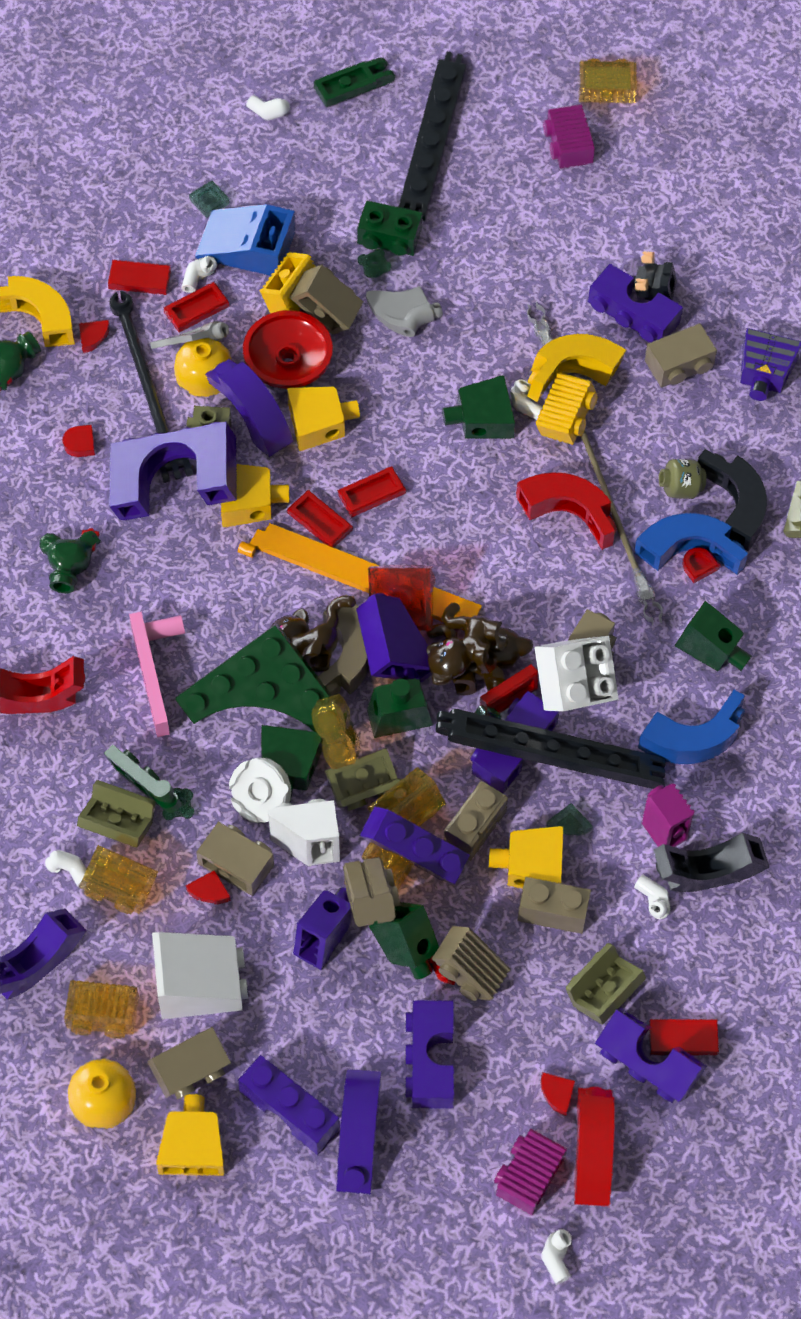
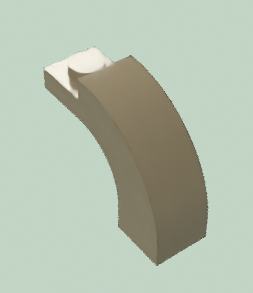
M357 604L352 608L346 607L339 610L337 633L338 642L343 650L339 659L327 671L318 676L334 698L340 692L341 687L349 695L352 694L362 683L369 669L356 608L359 607ZM327 610L323 612V623H326Z

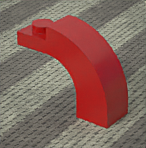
M551 472L534 475L517 482L516 498L529 520L549 512H569L577 515L587 524L602 550L613 545L616 526L613 519L609 516L611 501L601 489L590 481L572 474Z
M72 656L52 670L36 674L15 673L0 668V713H48L75 704L76 693L84 688V659Z
M600 1087L578 1088V1132L574 1204L609 1207L614 1152V1097L612 1096V1090Z

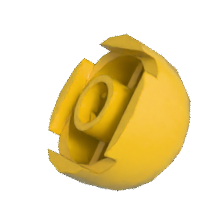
M207 337L186 342L179 349L175 358L174 374L177 384L194 396L207 397L220 393L209 384L205 374L215 369L218 364L228 359L232 360L229 350L220 341Z
M108 1059L91 1060L80 1066L71 1077L68 1086L69 1107L75 1118L87 1127L113 1128L124 1122L135 1106V1082L128 1070L116 1061Z

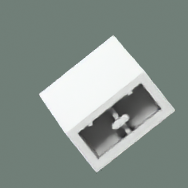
M609 636L561 641L535 647L544 710L563 712L619 700Z
M314 799L307 804L293 805L291 803H282L274 808H268L270 838L272 842L307 866L340 862L339 832L334 800Z

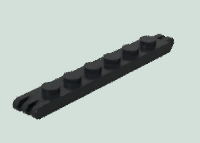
M448 51L444 60H438L398 206L404 209L408 208L409 210L423 212L422 221H426L467 64L462 63L463 54L457 53L455 62L451 61L452 52Z
M460 709L437 713L438 723L436 724V732L448 736V740L452 743L651 789L660 785L665 787V779L663 778H665L664 768L666 760L661 756Z

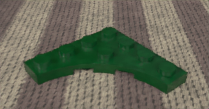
M278 623L274 624L175 697L176 702L193 724L204 717L225 709L236 707L267 708L299 720L314 732L323 733V742L327 746L354 726Z

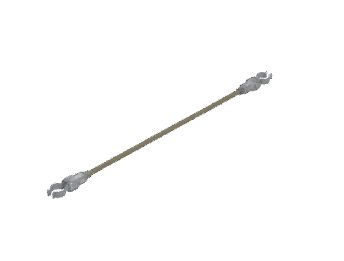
M536 301V309L542 311L544 315L540 321L529 316L531 305L528 304L527 316L528 320L534 324V334L540 340L543 347L553 340L551 336L552 331L550 324L545 319V309L537 305ZM584 431L581 438L600 487L611 501L610 512L633 568L632 573L637 588L636 595L639 602L645 605L644 618L652 622L653 626V618L645 614L647 604L652 603L653 606L661 610L659 622L662 623V606L655 602L656 593L654 588L649 584L641 568L638 567L589 439Z

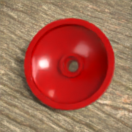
M293 310L277 311L263 316L250 327L243 342L245 364L254 371L263 383L276 388H298L314 382L325 373L333 355L332 339L327 328L315 317ZM286 358L293 359V361L286 362L283 360Z

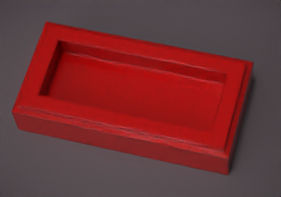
M112 260L108 289L167 295L171 267L170 265Z
M212 282L163 307L177 331L181 332L230 307L216 283Z
M392 466L338 490V496L351 518L406 494V488Z
M309 490L287 509V513L325 545L333 548L353 530V526Z
M532 664L528 665L480 696L481 713L485 716L495 717L508 709L516 698L521 700L527 691L531 693L538 689V671Z
M717 1019L649 1020V1026L651 1027L649 1029L650 1055H669L672 1049L676 1047L682 1048L691 1055H718Z

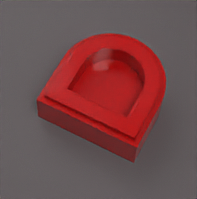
M92 425L75 426L69 428L64 433L62 439L63 446L69 455L73 457L95 455Z
M692 548L684 555L682 566L693 583L720 569V564L714 556L704 548Z

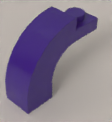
M228 359L205 374L209 384L225 395L236 407L248 428L253 444L268 457L294 442L286 419L275 399L261 379L243 361L236 364L231 359Z
M65 908L45 913L34 931L23 943L8 954L0 957V994L8 1000L31 989L67 958L87 930Z
M347 1069L339 1136L336 1192L371 1194L375 1135L380 1098V1071Z

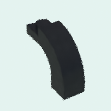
M704 449L698 457V462L701 468L705 469L706 478L728 491L735 502L736 508L725 522L732 527L729 539L740 543L748 552L761 532L766 513L767 495L764 484L756 470L740 456L737 455L733 462L729 463L723 456L716 453L713 454Z
M741 833L724 843L701 850H682L665 844L653 849L657 860L656 869L659 875L662 877V880L668 881L670 890L678 892H696L737 883L770 868L761 839L746 833Z

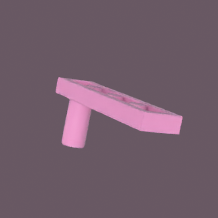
M142 611L129 614L131 629L157 737L170 735L149 641L185 634L181 615L144 623Z

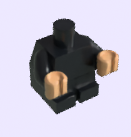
M642 252L641 261L645 264L638 267L636 276H632L634 277L633 288H635L636 295L639 298L651 301L658 293H661L673 300L677 283L673 263L665 262L662 265H657L654 252Z

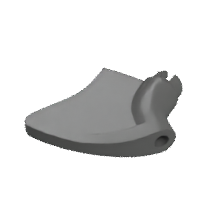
M420 286L401 292L375 290L366 292L367 302L374 315L386 327L407 337L415 336L420 326L433 322L434 318H440L443 315L440 303L434 302L430 304Z
M209 322L191 331L150 342L151 349L206 337L220 341L228 336L229 327L224 322Z

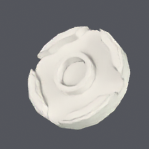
M258 757L242 762L234 770L229 781V790L232 789L233 797L231 801L233 807L240 816L250 822H268V808H274L282 803H289L291 800V785L287 774L279 764L267 758Z

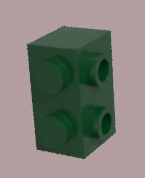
M366 200L357 227V244L371 250L378 248L391 251L398 256L405 254L414 256L422 231L423 212Z

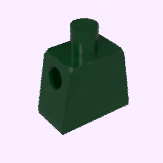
M504 375L458 389L457 406L442 408L444 425L462 423L465 439L514 438L515 421Z
M704 601L674 645L716 671H719L725 661L742 671L752 655L737 646L744 635L743 631L706 601Z
M397 679L390 684L374 688L367 707L374 738L433 726L426 697L419 679Z
M262 725L261 758L270 759L282 767L291 785V798L293 789L307 791L323 749V733Z
M400 902V906L394 907V921L384 923L374 921V924L368 926L387 959L392 964L409 967L415 979H422L433 971L428 959L436 953L439 944L424 905Z

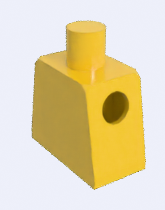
M335 387L287 389L288 406L299 451L345 437L344 421L360 418L357 400L340 403Z
M237 464V500L221 503L222 527L271 520V503H290L289 484L271 485L270 469L267 467Z
M557 826L510 832L509 849H489V868L508 869L507 885L523 889L525 877L561 884L563 827Z
M199 1094L185 1095L183 1112H168L157 1156L156 1166L159 1175L224 1176L225 1170L217 1113L204 1112V1096Z

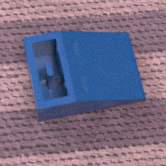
M268 204L212 210L195 258L200 259L212 256L218 264L272 276L271 274L275 272L274 270L278 268L277 266L286 257L295 235V211Z

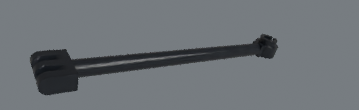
M120 291L121 300H125V302L118 303L119 298L116 292L110 298V310L121 321L157 433H168L169 429L131 317L133 310L132 297L126 292ZM189 458L174 459L160 467L159 470L163 483L170 482L167 471L171 470L175 480L181 479L179 468L183 467L187 477L193 476Z

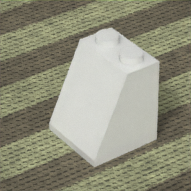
M167 932L152 933L157 995L162 1019L243 1010L242 999H248L246 979H239L238 968H245L243 947L236 948L235 936Z

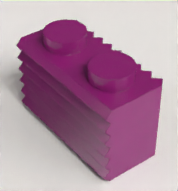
M582 104L548 109L547 120H543V129L545 136L551 137L552 140L550 142L552 159L558 160L560 169L592 164L595 146Z
M671 783L666 787L663 785L657 786L648 793V798H646L647 803L644 809V817H642V825L658 847L663 844L676 847L688 839L694 810L690 809L691 805L686 804L687 800L683 799V794H679L680 789H675L676 784Z
M532 1129L529 1130L526 1137L519 1135L510 1152L515 1155L509 1166L505 1164L501 1166L494 1179V1183L498 1184L496 1196L533 1215L565 1159L567 1148Z

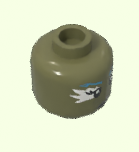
M671 459L667 462L665 468L659 472V485L664 488V492L670 498L694 499L705 489L706 471L704 468H701V465L696 460Z

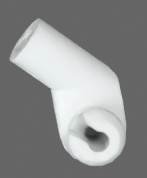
M252 95L246 103L249 109L265 120L280 118L290 111V104L285 99H274L264 102L257 96Z
M206 256L191 262L187 266L181 289L184 292L190 293L196 291L198 281L214 273L217 267L215 258Z
M519 379L515 381L510 391L513 406L517 411L537 420L543 407L532 402L527 397L530 384L525 380Z
M56 850L51 852L50 857L45 860L46 868L50 872L57 873L61 869L69 871L79 888L92 881L82 860L76 855Z
M642 874L634 888L648 896L650 914L654 918L663 919L669 914L671 909L668 890Z
M564 1229L551 1233L542 1251V1260L556 1285L571 1278V1274L563 1259L568 1246L571 1245L572 1237Z

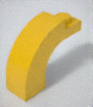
M8 276V286L0 287V313L20 311L34 316L42 325L45 347L74 345L71 315L63 297L54 288L40 280L24 276Z
M571 334L558 337L548 342L538 351L531 368L532 373L527 382L531 385L527 397L538 402L548 386L556 378L558 372L563 374H582L607 386L619 368L626 349L610 340L594 335Z

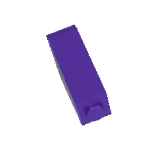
M377 593L369 596L363 604L356 608L371 676L395 680L417 678L420 682H423L432 675L426 652L428 645L400 598Z

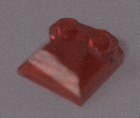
M382 565L368 568L369 596L383 593L386 596L400 598L419 631L433 630V588L435 586V575L432 572V566Z

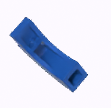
M695 513L672 515L655 522L636 539L634 554L657 571L674 555L696 547L708 550L717 561L736 575L745 568L748 552L745 551L740 543L729 539L731 526L714 517Z
M734 689L717 715L701 725H683L657 711L640 735L638 749L648 754L664 757L666 762L674 764H696L715 758L726 751L737 739L740 728L738 723L746 710L742 708L745 695Z

